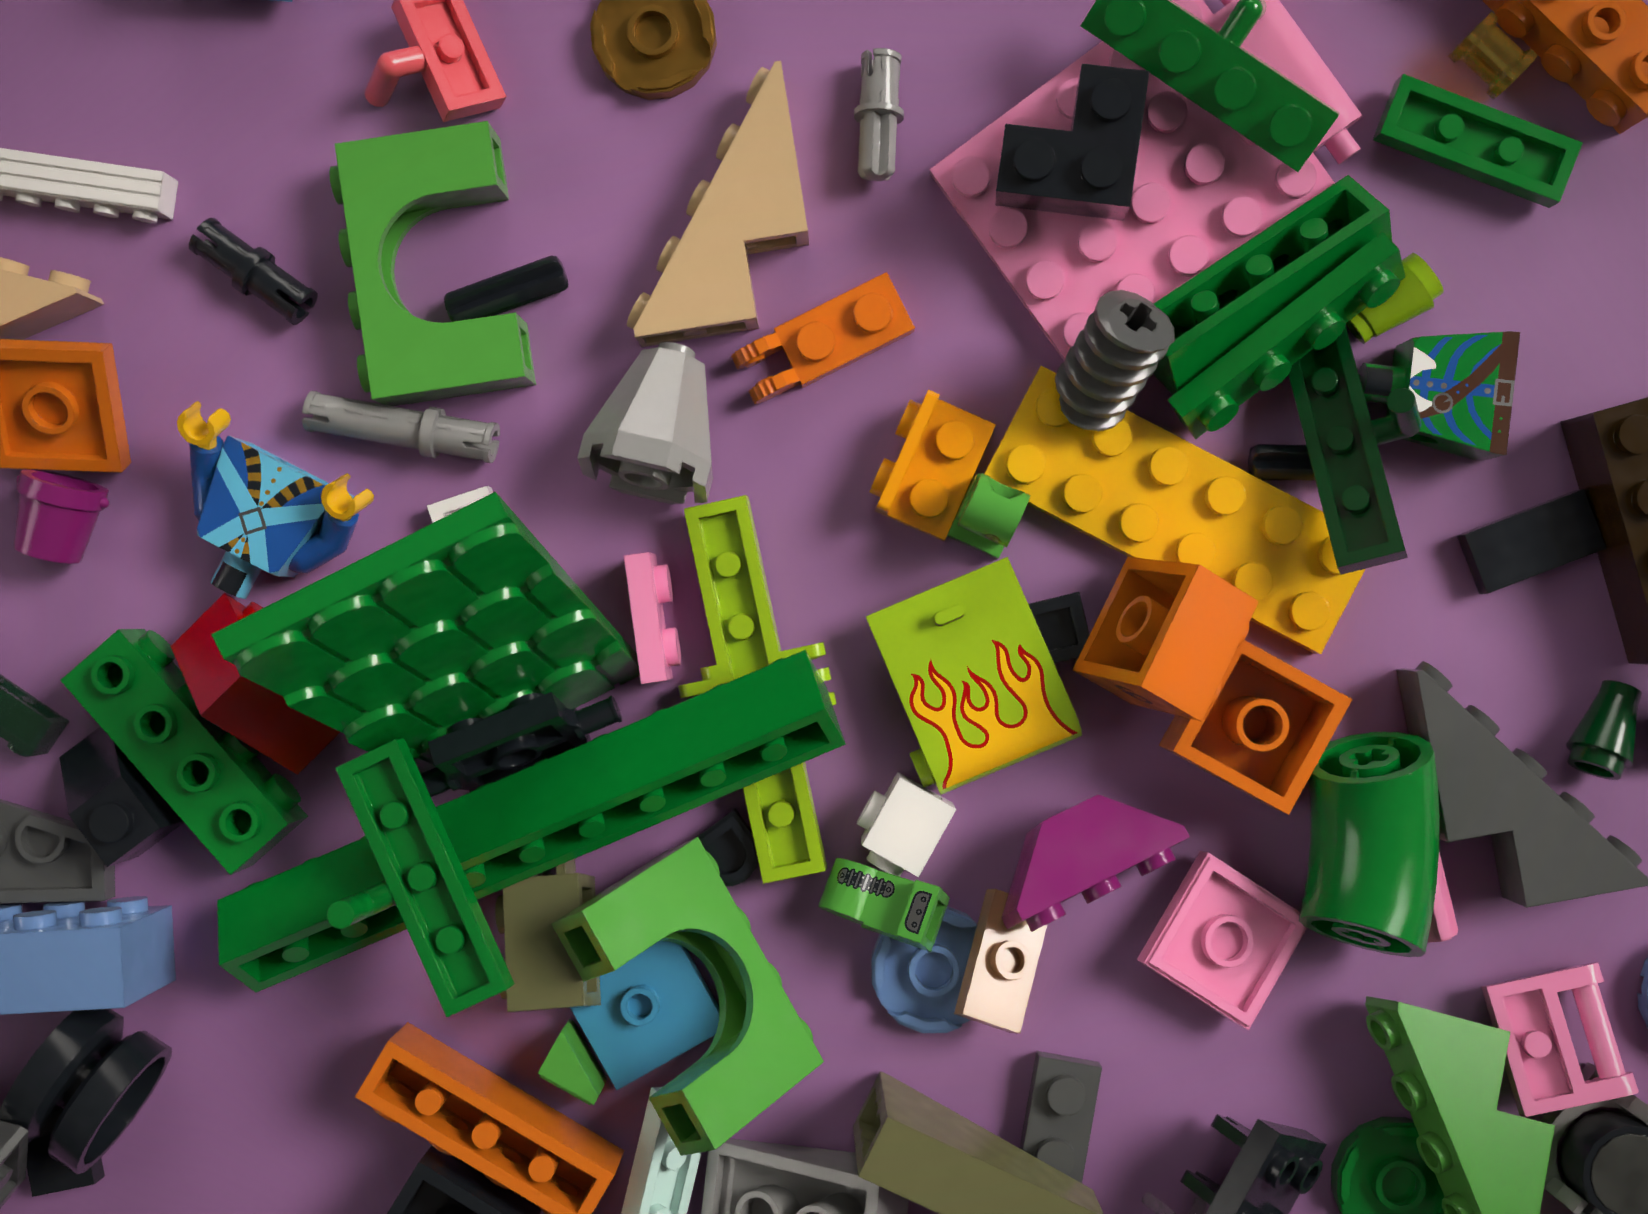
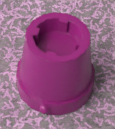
M25 469L20 471L16 478L18 483L16 490L19 493L14 549L22 554L46 561L68 564L80 563L100 511L109 506V500L107 499L109 490L97 483L65 474L42 470Z

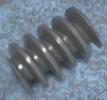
M1116 290L1109 291L1099 298L1094 312L1089 315L1084 329L1079 332L1074 346L1069 349L1065 361L1060 364L1055 376L1056 389L1060 394L1061 411L1071 424L1084 430L1104 431L1112 429L1122 421L1126 410L1132 406L1137 394L1144 388L1147 379L1156 370L1158 362L1166 355L1169 345L1175 341L1174 327L1169 317L1151 301L1137 293Z

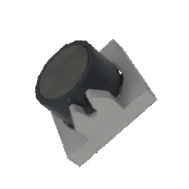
M1589 1062L1581 1071L1584 1081L1599 1077L1596 1067ZM1634 1095L1548 1112L1544 1115L1540 1122L1555 1125L1544 1186L1547 1192L1574 1214H1648V1105ZM1606 1107L1619 1109L1617 1112L1602 1110L1592 1114L1585 1115L1579 1121L1575 1120L1583 1112L1590 1111L1596 1108ZM1563 1135L1565 1138L1561 1144L1560 1165L1564 1177L1561 1179L1556 1158L1558 1142Z

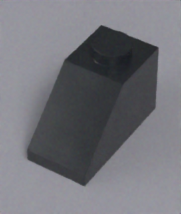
M101 727L59 757L68 814L107 867L139 857L184 823Z

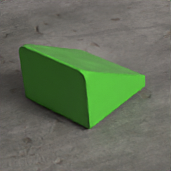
M569 1018L539 1069L538 1074H540V1078L586 1104L594 1105L607 1078L578 1027Z

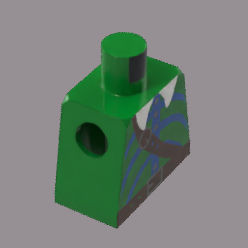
M1506 331L1411 338L1396 346L1393 353L1392 366L1363 363L1360 366L1358 373L1366 402L1387 404V398L1393 390L1407 388L1415 395L1422 425L1416 435L1404 438L1403 440L1478 461L1507 455L1520 332ZM1387 405V414H1386V416H1389V415H1390V412H1389V408H1388V405Z

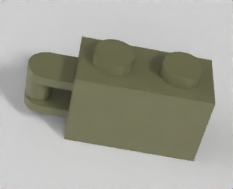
M575 859L556 866V875L542 876V873H539L504 888L503 895L497 897L495 904L496 925L499 933L504 934V961L515 983L512 987L500 993L502 999H507V1012L601 1005L600 976L583 982L551 925L596 896L595 877L576 873Z

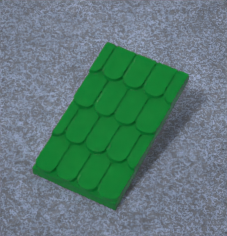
M496 491L211 634L223 659L234 664L240 676L283 696L288 707L344 733L348 743L369 752L392 740L405 738L420 774L436 768L428 741L448 734L447 729L461 720L488 718L508 710L509 704L516 698L531 693L547 694L552 692L568 709H573L614 689V685L617 683L622 685L640 676L637 653Z

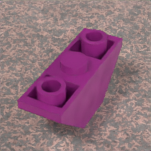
M1095 795L1042 821L1026 834L1001 918L1007 930L1026 921L1031 932L1066 915L1061 905L1062 902L1082 893L1088 904L1122 887L1116 875L1136 866L1141 876H1144L1176 860L1171 847L1190 838L1184 825L1102 795Z

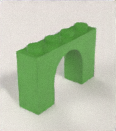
M483 121L335 143L337 165L330 167L329 176L334 198L339 205L343 204L347 228L339 230V246L345 265L353 268L356 291L349 292L348 308L353 326L356 330H362L365 354L358 355L357 370L364 392H371V399L383 405L399 406L536 385L528 325L516 312L455 322L440 323L426 321L413 316L408 311L399 296L395 283V260L400 244L410 229L423 218L447 209L509 200L501 141L490 123Z
M698 837L665 851L551 924L583 982L617 970L658 941H668L685 947L695 954L708 969L716 986L719 999V1022L715 1037L708 1050L698 1061L649 1097L681 1156L716 1150L824 1062L813 1043V1035L809 1026L795 1011L782 987V980L778 971L767 961L751 932V925L746 914L735 904L720 877L717 862L705 850Z

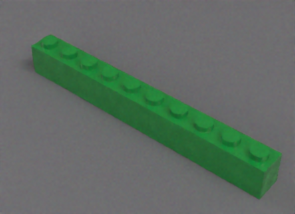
M805 649L787 658L778 659L766 667L733 681L717 685L705 693L672 707L658 710L646 718L611 733L597 736L592 741L557 756L541 760L531 767L496 782L482 785L470 793L437 806L436 810L478 900L846 745L827 687ZM366 836L218 899L219 966L257 993L406 930L407 928L397 905L343 929L335 928L328 922L327 910L333 902L361 892L385 880Z

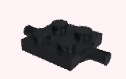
M552 692L523 695L513 700L509 704L508 710L485 719L469 718L461 720L447 729L448 734L428 741L436 768L421 773V776L431 797L451 789L453 791L460 789L472 792L482 785L496 782L531 767L541 760L552 758L591 741L590 733L614 723L622 722V715L612 695L580 710L576 708L568 709Z

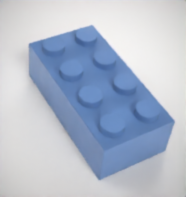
M132 896L108 900L107 907L85 910V901L50 902L44 904L41 911L22 913L21 903L0 904V1015L125 1008L176 980L172 905L148 906L147 896Z

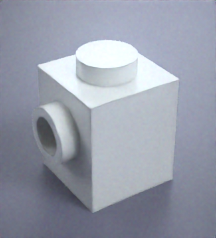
M897 772L885 795L877 791L873 792L856 823L865 829L861 836L862 846L871 850L866 859L886 873L900 877L903 871L906 870L919 877L957 809L951 801L928 788H923L919 783Z

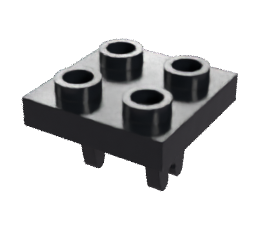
M1216 1114L1211 1126L1241 1148L1237 1158L1221 1186L1198 1171L1194 1174L1189 1170L1185 1171L1180 1182L1210 1205L1206 1214H1289L1299 1194L1307 1193L1319 1178L1323 1163L1319 1158L1327 1144L1303 1129L1257 1119L1254 1127L1250 1130L1231 1117L1227 1116L1225 1118Z

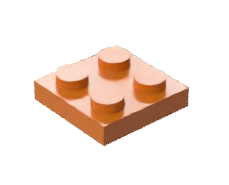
M0 339V468L122 473L131 464L113 344Z

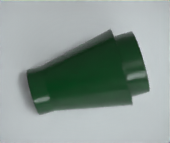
M1602 681L1597 696L1566 743V747L1571 751L1567 760L1570 766L1589 775L1609 780L1621 779L1624 768L1633 766L1638 704L1642 696V692L1639 689L1619 681Z

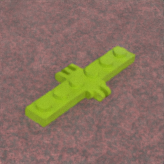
M743 495L684 508L717 665L700 668L702 681L679 685L680 698L700 695L717 685L733 681L766 667L778 659L787 658L805 649L811 660L826 655L824 642L781 651L749 496ZM829 667L817 669L823 681L831 680ZM828 692L832 705H836L835 693ZM805 762L744 787L743 791L763 884L826 871L827 863Z

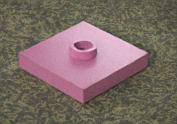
M1200 851L1142 949L1137 961L1235 1024L1249 1030L1307 927L1298 921L1300 915L1298 910L1209 852Z

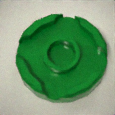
M1382 1116L1359 1125L1341 1142L1331 1164V1191L1341 1214H1444L1442 1208V1199L1445 1198L1435 1173L1429 1169L1420 1156L1416 1144L1419 1134L1412 1119Z

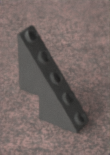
M1424 661L1415 669H1396L1408 734L1417 735L1430 742L1434 750L1439 796V839L1452 842L1491 835L1503 898L1528 908L1648 886V877L1637 868L1642 862L1641 857L1617 837L1609 835L1605 838L1590 824L1595 818L1594 814L1581 801L1567 792H1562L1558 795L1542 780L1547 775V771L1532 756L1518 748H1515L1512 752L1495 737L1500 728L1488 715L1473 705H1468L1464 708L1448 693L1453 687L1452 683L1439 670Z

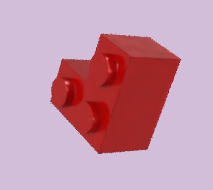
M224 592L170 646L202 717L298 775L340 732L288 707L283 696L240 676L236 666L223 659L211 634L263 608L255 602H250L245 607Z

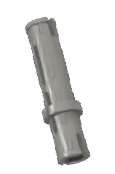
M310 391L304 401L302 410L304 414H313V418L304 417L302 419L303 428L306 431H318L419 449V453L423 457L436 458L440 453L483 460L485 463H493L499 448L500 441L492 440L493 436L498 437L500 435L498 423H486L446 416L443 408L430 406L429 409L423 412Z

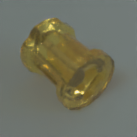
M1491 11L1449 53L1448 57L1454 63L1462 60L1489 86L1486 93L1492 99H1495L1531 65L1538 54L1532 49L1523 51L1496 25L1498 17Z

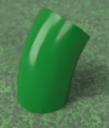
M1369 732L1349 735L1330 741L1308 780L1310 796V849L1305 891L1298 921L1318 934L1362 949L1403 957H1421L1426 952L1432 922L1439 859V796L1435 754L1432 745L1417 735L1401 732Z

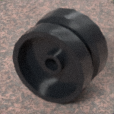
M112 1009L72 1011L39 1046L17 1076L3 1100L0 1109V1121L19 1125L29 1131L28 1142L40 1139L52 1132L48 1147L49 1157L76 1174L86 1172L118 1140L146 1103L166 1070L172 1056V1048L146 1031H137L122 1039L124 1017Z

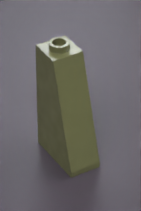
M879 1072L853 1125L858 1177L936 1213L1104 1214L1093 1189L884 1072Z

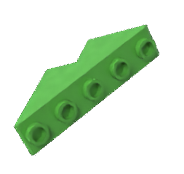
M1367 996L1365 1006L1369 1013L1366 1017L1368 1030L1375 1043L1386 1054L1394 1076L1391 1078L1393 1091L1402 1106L1410 1112L1418 1131L1417 1148L1425 1164L1435 1173L1445 1198L1442 1199L1444 1214H1540L1555 1125L1497 1110L1510 1031L1398 1001Z

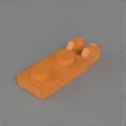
M885 272L775 327L773 334L763 336L740 348L732 354L731 358L737 369L749 368L783 349L792 369L764 378L748 391L754 404H758L798 385L804 388L912 334L915 331V327L888 273Z

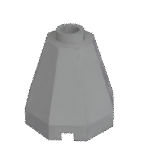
M661 342L657 348L644 349L640 352L583 435L577 457L583 475L597 480L599 469L612 475L609 484L610 488L624 494L672 505L684 504L687 492H694L695 503L707 502L713 473L705 364L695 359L696 354L692 349L674 342Z

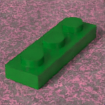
M1402 74L1395 81L1373 137V141L1547 208H1551L1561 201L1583 142L1406 74Z

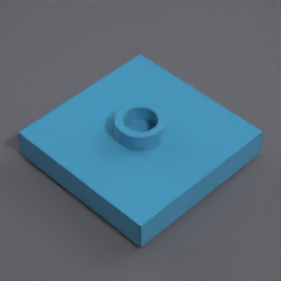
M658 941L617 970L601 975V1005L571 1008L616 1090L713 1037L716 1034L719 1022V1005L690 953L685 947L668 941Z

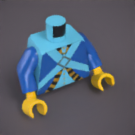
M196 401L178 416V431L189 442L194 515L199 520L197 535L226 551L210 582L212 585L235 597L246 599L261 569L275 576L293 578L298 573L308 574L347 550L358 521V512L368 507L374 501L372 491L365 489L356 496H353L347 491V482L351 478V475L348 473L328 483L251 442L227 436L223 443V440L218 435L229 426L231 421L230 414L224 409L219 408L209 416L206 423L200 413L201 403Z

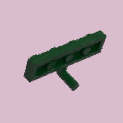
M1345 326L1342 334L1333 343L1320 350L1312 349L1292 365L1289 373L1336 565L1341 575L1408 558L1378 446L1414 436L1419 432L1422 425L1415 395L1407 388H1397L1389 394L1387 398L1389 416L1371 420Z

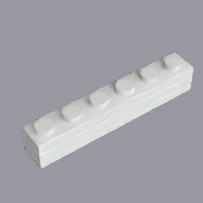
M0 148V201L3 200V196L16 197L15 201L35 207H41L42 201L55 203V208L70 212H80V207L94 208L93 213L111 218H118L119 212L133 214V219L146 223L156 224L158 218L173 220L178 181L163 171Z

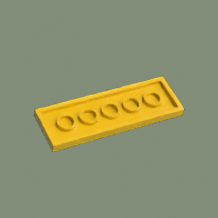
M1040 366L984 474L1008 487L1031 495L1028 502L1029 506L1127 557L1200 564L1259 601L1250 621L1314 654H1322L1365 569L1340 574L1336 565L1324 513L1126 410L1121 422L1112 429L1104 431L1084 430L1071 424L1061 411L1060 394L1056 389L1055 383L1056 373Z

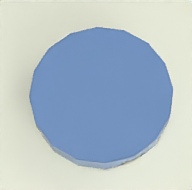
M947 906L931 952L879 934L871 954L872 985L881 1005L887 1009L888 1013L899 1024L921 1033H948L970 1021V1019L954 1014L977 923L968 914Z

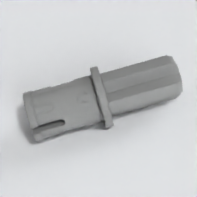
M874 48V60H872V52L869 50L861 54L862 84L860 105L854 108V119L860 123L858 173L865 180L887 181L895 172L897 124L901 123L904 119V110L899 107L898 98L902 55L895 50Z

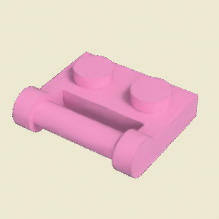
M1598 962L1572 966L1481 987L1493 1027L1510 1031L1505 1069L1520 1116L1539 1115L1626 1097L1639 1092L1633 1072H1625L1598 986V983L1604 982ZM1572 989L1599 1077L1586 1081L1583 1079L1557 992Z

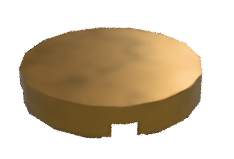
M602 0L598 5L597 11L594 10L590 22L592 50L605 76L623 92L646 100L673 98L694 87L710 68L717 46L714 14L707 0Z

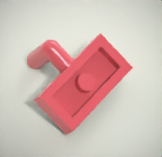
M394 0L391 8L409 47L385 52L379 57L365 89L367 101L376 107L387 105L400 77L421 72L443 122L500 109L507 96L464 1Z

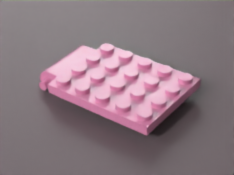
M1172 0L1218 32L1239 2V0H1220L1225 7L1213 14L1204 0ZM1265 0L1266 12L1264 16L1257 21L1241 47L1340 113L1299 172L1149 73L1131 205L1124 221L996 206V188L1005 124L1071 131L1077 84L1082 64L1146 71L1103 41L929 169L932 178L1064 361L1069 349L1074 346L1079 332L1084 329L1089 315L1094 312L1099 298L1109 291L1125 290L1137 293L1154 304L1335 184L1314 155V152L1325 145L1340 165L1361 149L1347 129L1363 115L1280 0Z

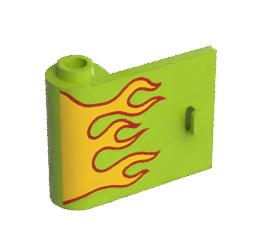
M1008 557L866 616L920 746L919 749L910 752L909 755L923 788L936 784L940 795H943L1082 736L1081 726Z

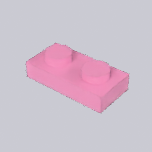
M651 552L624 555L641 684L670 680L673 678L671 666L681 665V651L676 627L666 628L663 603L673 602L668 565H657L656 554Z

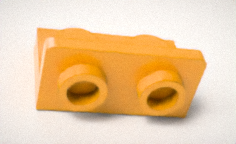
M928 389L922 404L911 399L909 400L895 432V435L906 439L896 462L887 458L883 459L869 493L880 497L875 512L944 542L996 424L938 399L940 394Z

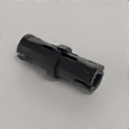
M208 218L197 227L198 231L213 240L217 246L210 240L206 239L203 241L198 236L192 235L189 242V250L196 255H200L232 278V286L246 296L254 294L283 315L292 325H297L308 316L309 312L292 301L289 296L299 304L304 302L313 308L316 304L318 293L275 264V256L262 247L252 248L222 226L215 218Z

